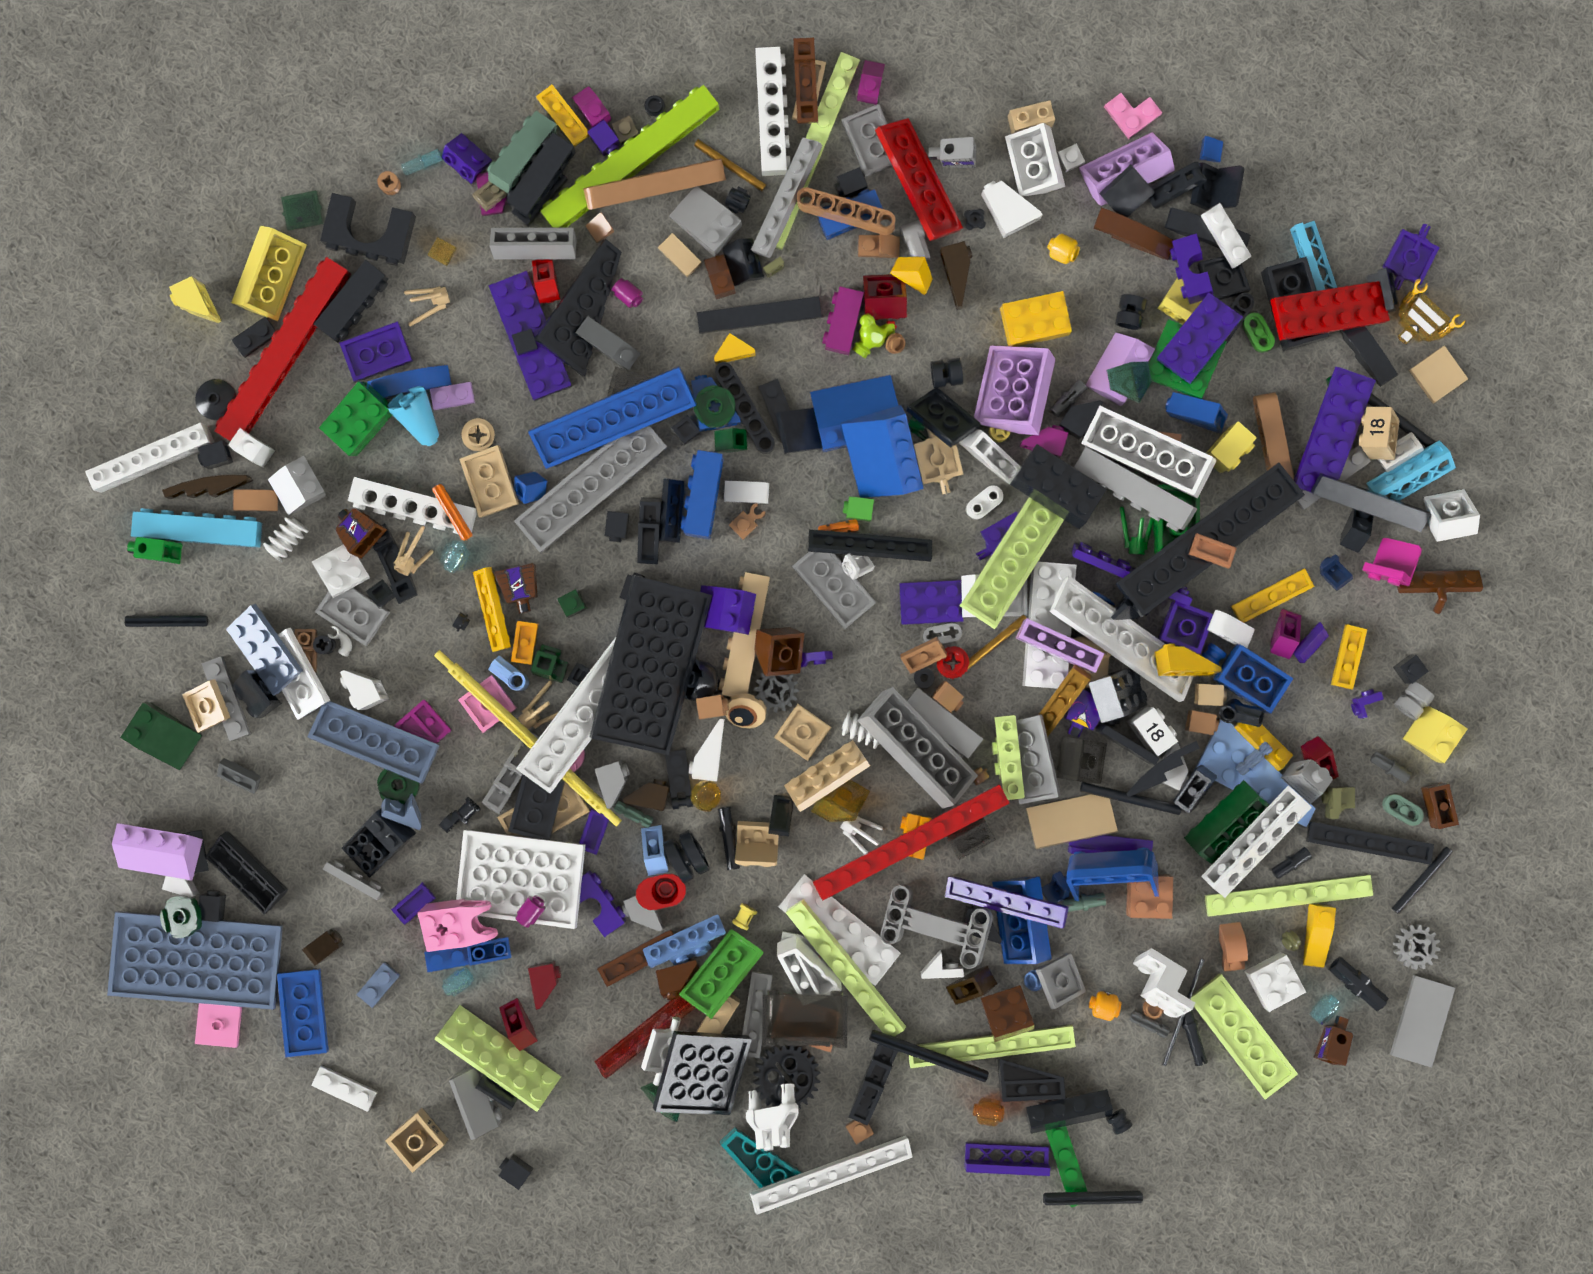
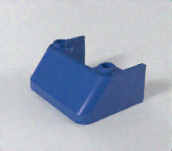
M1142 847L1131 851L1099 853L1079 851L1069 857L1066 873L1067 884L1075 901H1079V885L1150 881L1154 896L1159 897L1158 864L1154 852L1148 848Z

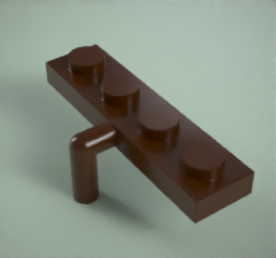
M1479 570L1414 571L1410 585L1400 584V586H1397L1398 593H1437L1438 600L1433 611L1436 614H1440L1447 601L1446 592H1481L1483 583Z

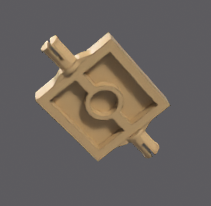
M927 429L929 438L923 442L913 444L922 484L940 482L942 494L950 493L948 480L952 477L963 475L957 445L955 444L950 448Z

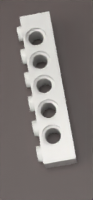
M780 47L755 48L762 176L786 175L787 169L790 166V156H786V148H789V135H785L784 129L788 128V115H784L783 107H787V94L783 95L782 87H786V74L781 72V67L785 66V54L780 53ZM772 67L776 69V73L768 74L766 70ZM769 88H775L778 92L774 95H770L767 93V90ZM776 108L779 112L776 115H770L768 110ZM776 128L780 133L772 136L769 134V131ZM778 149L781 151V154L779 156H772L770 151Z
M198 423L85 472L92 489L102 493L199 452L198 447L215 442L208 426Z
M354 477L348 498L349 502L354 503L353 507L365 510L366 507L374 508L373 512L381 515L390 512L393 513V518L405 520L406 517L414 519L413 523L425 526L426 522L434 524L433 528L445 531L447 527L454 529L453 533L458 534L453 524L449 523L448 516L437 498ZM376 492L377 499L370 503L368 500L369 494ZM396 497V506L390 508L388 505L389 499ZM416 502L417 510L410 513L408 511L409 504ZM454 503L472 533L477 510ZM432 507L437 509V515L434 518L428 516V511Z
M1287 786L1201 877L1225 898L1312 807L1291 787Z

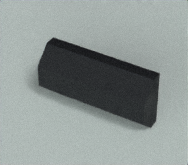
M225 831L219 836L205 856L264 915L288 891V888L229 831Z

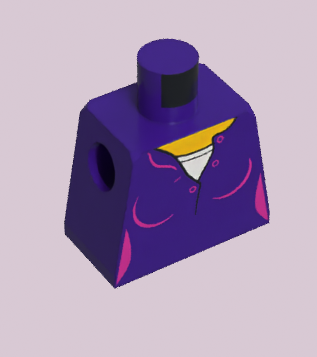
M1083 690L1065 713L1064 719L1072 722L1068 734L1079 738L1084 727L1094 730L1100 721L1092 693Z

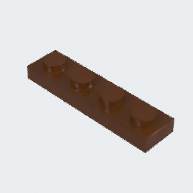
M672 929L598 967L597 970L606 987L647 966L648 962L643 949L674 935Z

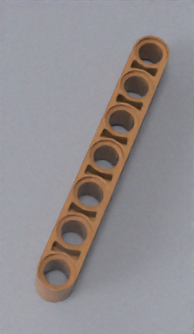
M715 159L583 188L589 210L726 180L722 159Z

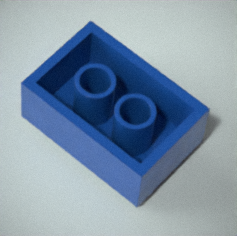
M1241 644L1233 647L1221 666L1222 671L1218 672L1213 679L1251 705L1263 708L1265 713L1268 714L1272 713L1293 680L1292 677Z

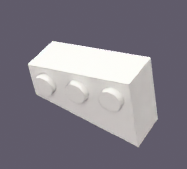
M797 935L777 943V957L803 1005L842 990L841 981L836 974Z

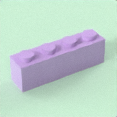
M1024 619L1016 636V639L1073 665L1076 664L1078 667L1091 673H1096L1104 656L1103 652L1030 619Z

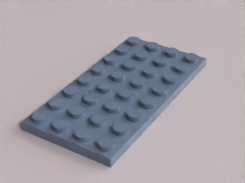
M117 911L114 917L107 995L273 1010L276 1007L277 974L279 973L283 925L227 920L220 922L202 921V927L193 935L184 938L172 937L174 935H171L170 932L167 933L163 929L160 915ZM178 916V919H182L183 921L184 917Z

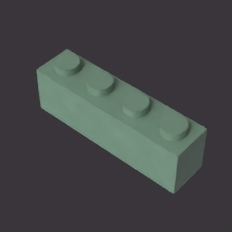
M535 111L532 116L529 115L525 119L522 129L520 131L517 130L513 134L512 142L502 148L497 161H492L487 169L488 180L506 193H509L518 184L522 172L527 171L531 166L530 161L536 153L539 154L542 150V143L545 138L550 137L552 133L556 134L557 124L538 111Z

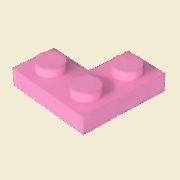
M1120 93L1104 106L1128 139L1162 114L1151 97L1133 109L1123 94Z

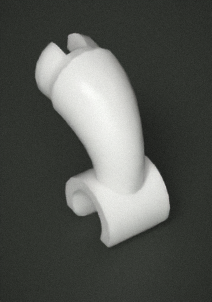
M332 626V628L337 630V635L332 636L328 634V637L332 639L339 638L341 647L338 653L345 657L349 656L350 651H352L350 638L341 629Z

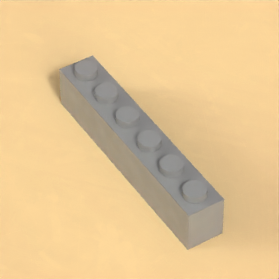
M1085 447L1074 467L1088 478L1095 480L1096 483L1105 489L1109 488L1114 491L1113 496L1122 501L1125 498L1132 501L1130 504L1132 507L1139 511L1143 508L1150 512L1148 516L1157 521H1160L1161 518L1168 522L1166 526L1175 531H1178L1179 528L1185 531L1197 511V508L1088 447Z

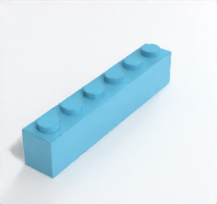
M141 508L140 512H133L131 536L136 538L258 548L261 546L262 523L257 522L254 517H244L243 520H236V516L223 515V519L215 518V514L202 513V517H195V513L182 512V515H174V511L161 510V514L153 513V509Z

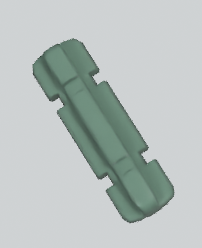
M618 801L614 807L615 812L623 813L625 817L637 823L640 822L642 823L641 825L647 828L653 822V817L647 814L645 816L643 812L631 806L627 807L621 801Z

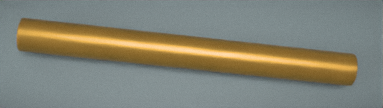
M698 139L694 144L696 148L712 159H722L724 167L763 192L767 186Z
M1023 614L971 656L969 658L968 670L1018 630L1024 619H1027Z

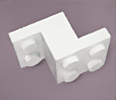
M1152 948L1136 957L1133 964L1142 973L1150 974L1140 995L1146 999L1148 1004L1158 1006L1164 1010L1163 1012L1166 1015L1175 1018L1193 1010L1195 1002L1178 992L1188 970Z

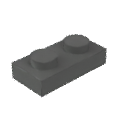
M225 758L219 763L218 777L255 794L259 787L260 775Z

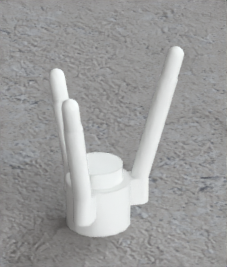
M849 814L840 827L844 830L843 834L849 837L863 854L868 851L852 834L859 833L878 846V841L860 829V823L879 830H883V827L862 819L856 814L854 817Z

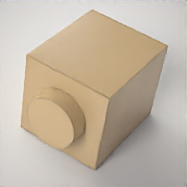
M1195 684L1194 705L1223 706V702H1226L1227 690L1224 689V685Z

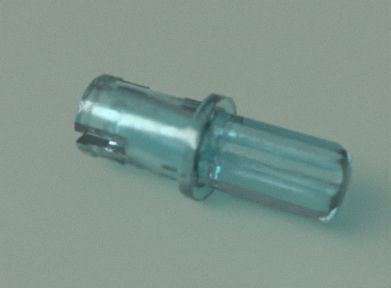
M437 148L422 156L419 154L417 158L403 163L401 167L404 174L408 176L422 169L427 170L426 167L440 161L442 162L443 159Z

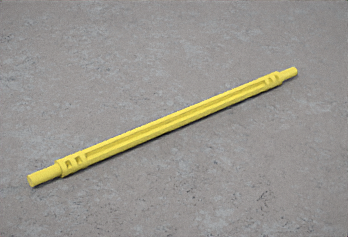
M440 650L434 655L461 685L530 749L533 747L538 739L459 664H454ZM571 769L566 772L562 779L599 814L602 813L617 827L622 820L610 809L606 808L605 801Z

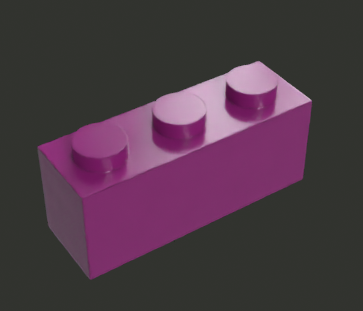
M839 287L838 292L834 291L832 304H835L834 312H829L827 324L831 325L829 332L825 331L822 344H826L825 350L849 355L864 292L845 287Z

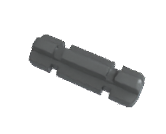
M1136 1010L1130 1015L1132 1022L1139 1023L1140 1026L1153 1033L1157 1032L1163 1038H1166L1170 1031L1168 1026L1160 1025L1158 1021L1150 1019L1145 1015L1142 1016Z

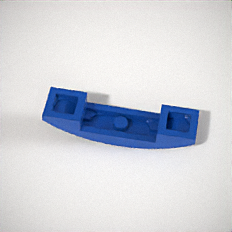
M448 365L404 371L367 382L385 399H390L400 393L408 394L410 393L408 389L417 386L427 390L452 385Z

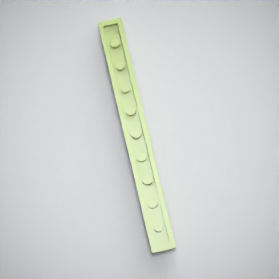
M843 52L840 53L819 104L818 123L811 124L806 136L807 139L817 141L823 146L803 188H808L860 63V59ZM797 202L776 245L778 249H783L799 211Z

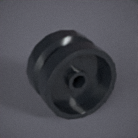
M690 830L679 835L682 848L673 838L663 843L674 870L684 884L694 878L691 865L700 875L710 870L705 853Z

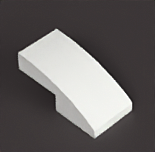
M725 481L724 502L768 504L769 483Z

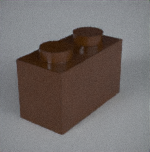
M1437 783L1421 787L1430 827L1443 829L1459 825L1450 784Z

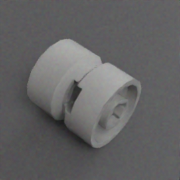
M1414 682L1406 688V695H1401L1394 705L1407 717L1417 720L1424 712L1423 706L1428 707L1435 696L1424 686Z

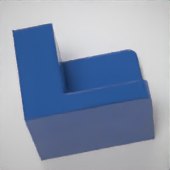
M537 472L515 476L514 490L517 498L524 504L538 501L546 494L547 480Z

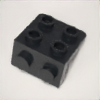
M1204 162L1199 163L1201 166L1200 171L1202 174H1205L1207 181L1203 185L1193 188L1190 204L1207 211L1221 203L1223 209L1236 207L1239 203L1244 167L1239 165L1217 169Z

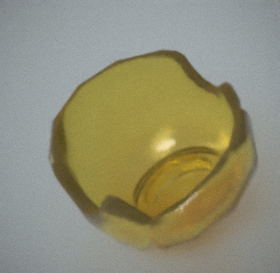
M708 780L700 781L691 790V802L698 810L710 812L718 806L721 800V790L715 782Z

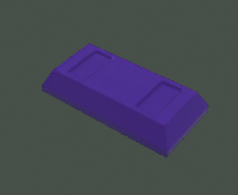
M1321 622L1311 630L1295 649L1293 655L1299 663H1305L1329 637Z
M593 809L589 813L579 844H585V851L597 855L609 819Z
M422 882L391 910L405 925L426 904L435 900L436 897Z

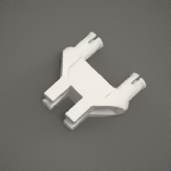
M782 1084V1103L779 1106L762 1109L761 1099L759 1098L762 1092L757 1093L755 1090L748 1092L749 1110L746 1112V1120L755 1131L756 1149L770 1151L773 1150V1146H780V1148L790 1147V1129L798 1116V1105L795 1103L794 1096L795 1084Z

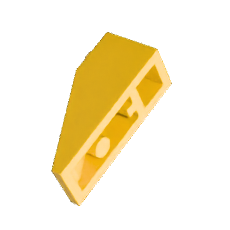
M1173 643L1165 644L1162 649L1155 651L1158 676H1211L1222 671V668L1186 647H1178Z
M1309 904L1303 957L1304 966L1324 968L1334 931L1335 907Z

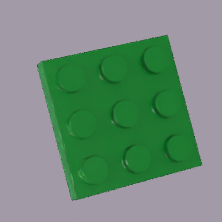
M1168 319L1143 378L1202 399L1227 341H1224L1192 383L1189 384L1157 361L1159 354L1183 326Z

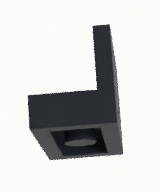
M753 238L737 239L723 247V253L734 286L764 278L758 254L751 250L754 244Z
M1383 268L1379 269L1378 273L1368 275V283L1380 281L1386 311L1389 313L1400 310L1392 269Z

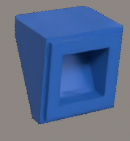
M1205 136L1202 139L1199 160L1220 163L1223 141Z

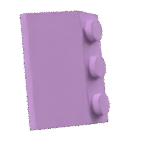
M1115 333L1086 383L1087 388L1122 406L1155 349L1136 338Z

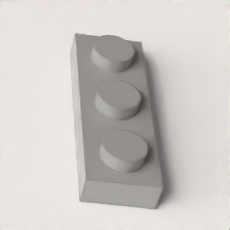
M335 859L334 862L332 860L326 862L323 868L326 872L375 900L383 896L385 891L381 889L382 885L373 880L369 882L363 879L364 875L356 870L349 871L345 868L346 865Z

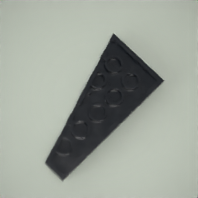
M604 239L534 338L583 377L587 372L586 368L592 355L593 346L575 332L587 316L601 324L605 303L611 290L612 279L615 276L622 253L607 239Z

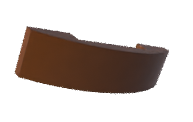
M814 37L793 38L797 124L818 123Z

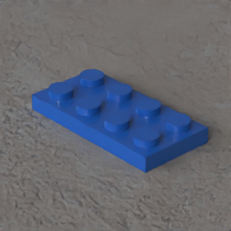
M320 969L278 973L277 981L285 1057L327 1053L329 1049Z

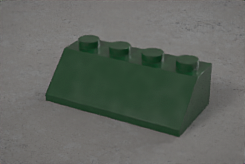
M1243 780L1210 813L1206 814L1203 820L1196 827L1192 828L1184 839L1197 854L1212 865L1270 804Z

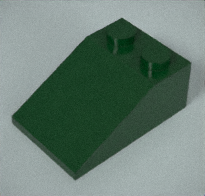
M143 702L120 738L154 758L181 770L203 735L197 733V731L153 703Z

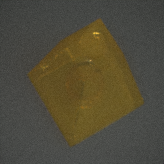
M848 780L818 800L811 812L828 822L855 821L870 791L852 780Z

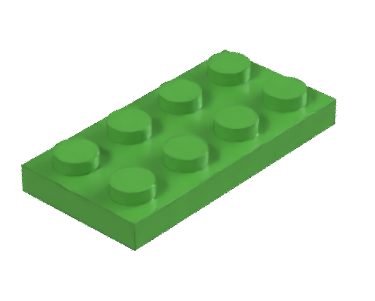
M731 929L679 995L712 1019L764 952Z

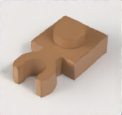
M757 503L751 506L748 515L742 511L729 524L742 540L758 526L754 521L765 516L764 511L760 515L754 513V509L758 506Z

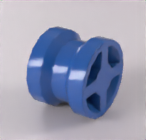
M1210 643L1208 650L1200 656L1219 666L1220 660L1225 659L1227 654L1216 645Z

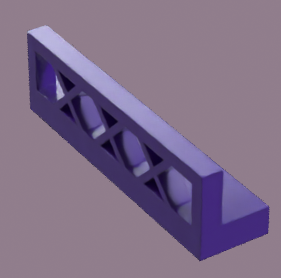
M1102 835L1069 842L1068 852L1074 854L1079 851L1085 853L1131 851L1142 847L1152 851L1153 841Z
M968 1142L965 1144L964 1168L966 1172L1050 1176V1166L1048 1165L1049 1146ZM970 1148H979L983 1155L978 1160L970 1159ZM994 1149H1000L1004 1154L999 1161L992 1160L989 1156ZM1015 1150H1020L1025 1155L1019 1162L1013 1161L1009 1156ZM1035 1151H1044V1163L1034 1162L1030 1156Z

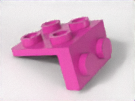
M1383 538L1373 564L1365 562L1362 570L1372 580L1380 581L1382 579L1395 586H1400V584L1409 586L1422 548L1419 545Z

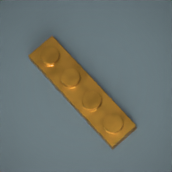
M1076 664L1038 714L1043 716L1047 737L1092 678L1089 673Z

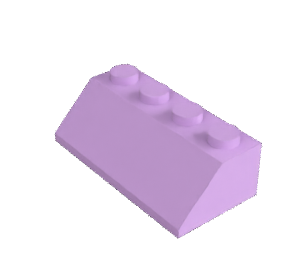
M1153 132L1079 167L1092 197L1100 206L1108 203L1099 193L1130 164L1148 184L1175 171L1171 150Z
M117 823L112 846L119 868L193 880L203 839L185 834Z

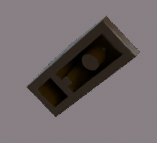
M965 241L941 247L940 256L957 311L961 310L963 305L970 258H972L971 248L966 246Z

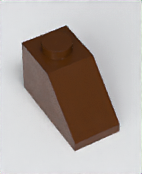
M724 255L704 260L716 300L736 294Z
M694 960L656 970L660 994L664 999L674 1000L679 998L680 992L700 969L697 961Z

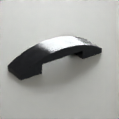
M384 523L382 526L387 530L373 545V549L379 556L398 604H401L418 594L411 574L409 573L406 576L394 569V562L400 550L387 525Z

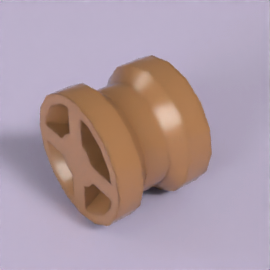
M385 171L377 179L379 188L387 195H395L401 188V182L393 172Z

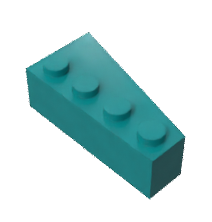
M736 1127L719 1141L726 1152L759 1188L803 1173L772 1151L756 1149V1141Z

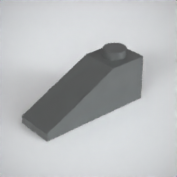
M589 316L585 318L575 332L624 370H629L641 354Z

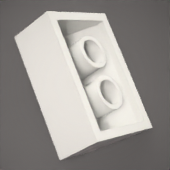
M1042 123L1005 136L1020 196L1044 194L1065 187L1050 126Z

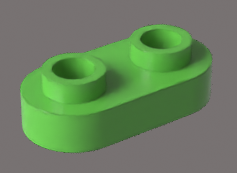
M1259 313L1248 314L1242 322V326L1252 346L1258 352L1269 351L1274 346L1275 339L1266 321ZM1250 321H1254L1256 323L1255 328L1250 326ZM1260 339H1264L1266 341L1265 346H1262L1259 343Z

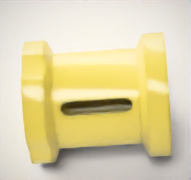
M741 903V909L732 923L741 929L748 930L751 919L758 912L750 906Z

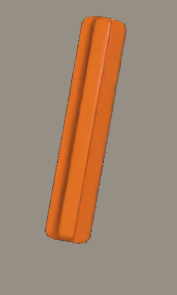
M442 484L435 486L432 491L459 536L464 541L472 537V533Z

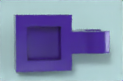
M832 651L802 652L803 661L801 668L806 667L810 661H814V665L826 664V660L833 659Z

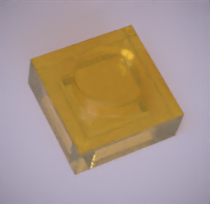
M437 237L428 256L447 267L457 248Z

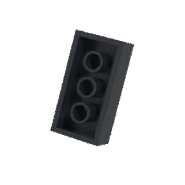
M1307 256L1266 267L1261 272L1273 318L1271 299L1316 291ZM1322 333L1281 340L1280 343L1282 350L1287 351L1323 341L1329 337V334Z
M1038 444L1030 451L1010 485L1078 529L1087 523L1107 490Z

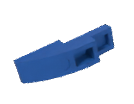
M508 937L494 938L467 947L430 952L424 951L427 973L511 958Z

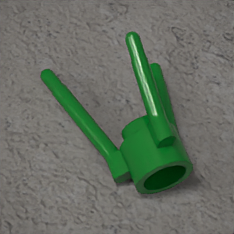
M1121 506L1120 514L1125 539L1124 548H1128V554L1145 555L1154 519L1150 518L1145 537L1142 538L1144 518L1141 517L1138 537H1131L1130 541L1124 507Z

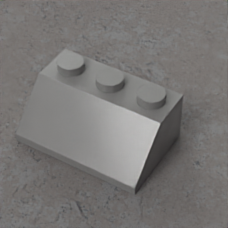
M473 1066L456 1072L449 1080L471 1140L498 1127L502 1119L500 1108L495 1107L493 1099L476 1089L484 1074Z

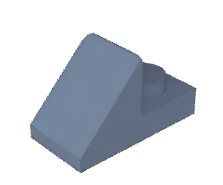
M412 793L405 805L388 798L383 800L381 806L382 817L417 830L421 829V813Z

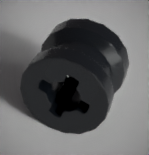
M1119 1109L1112 1113V1116L1106 1118L1107 1122L1113 1126L1115 1135L1127 1131L1133 1125L1131 1120L1126 1118L1124 1109Z

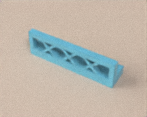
M1315 221L1294 225L1290 231L1299 258L1307 256L1316 291L1326 290L1324 285L1330 288H1337ZM1309 227H1311L1313 232L1311 241H1309L1305 231ZM1311 246L1319 250L1320 256L1317 261ZM1318 266L1326 271L1324 280L1321 278Z
M1439 440L1390 472H1384L1366 484L1370 491L1384 496L1392 493L1390 498L1400 501L1456 467L1449 449ZM1447 460V465H1445L1442 468H1438L1440 463ZM1429 472L1427 477L1420 479L1423 473ZM1410 483L1408 488L1401 490L1404 484Z

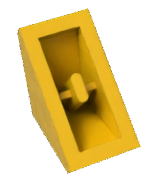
M898 257L890 274L923 295L927 293L933 280L925 257Z
M729 333L714 357L715 365L721 362H731L756 356L755 349Z

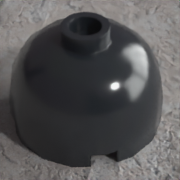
M695 659L685 699L696 701L697 698L710 697L719 689L720 680L718 679V674L710 663Z

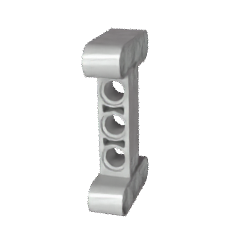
M898 885L893 888L880 933L881 940L885 944L898 943L903 937L904 929L961 945L963 948L960 962L963 967L972 969L980 965L993 921V915L989 909L980 908L975 910L971 915L969 924L911 907L913 890L908 885ZM901 888L907 893V897L904 900H901L898 896ZM895 909H898L901 912V918L899 920H896L893 917V911ZM979 912L985 913L987 917L984 924L980 923L977 919ZM889 929L894 930L896 933L894 940L888 938L887 932ZM974 932L979 933L981 936L979 944L972 941ZM968 953L975 955L976 962L974 964L968 963L966 959Z

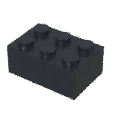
M1131 668L1115 671L1089 682L1101 723L1125 717L1147 706V695L1142 690L1140 684L1141 677Z

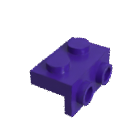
M462 133L445 145L442 159L470 184L474 183L477 175L492 162L491 158Z

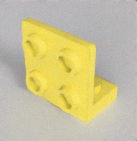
M1177 278L1157 309L1183 325L1202 301L1189 304L1187 298L1183 299L1180 287L1184 286L1182 279L1178 280Z

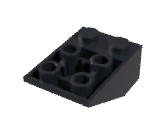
M380 808L345 843L342 849L370 878L407 844L416 832L409 826L382 817Z

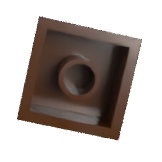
M1021 985L981 998L994 1042L1034 1030L1035 1025Z

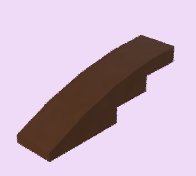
M1101 207L1093 229L1112 235L1111 238L1130 244L1132 248L1168 261L1171 254L1170 249L1173 248V239L1137 221Z

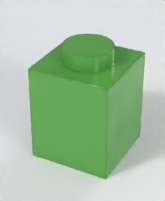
M849 496V500L844 501L843 513L847 514L846 519L871 522L874 499Z

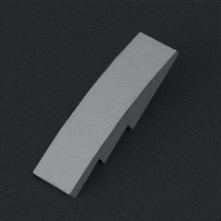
M519 740L508 757L504 767L493 782V786L482 801L484 806L498 814L501 813L523 777V774L516 768L530 751V748L521 740Z

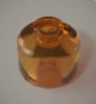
M982 1097L978 1104H974L973 1116L977 1117V1122L981 1125L997 1126L999 1122H1003L1004 1106L1001 1105L998 1099Z

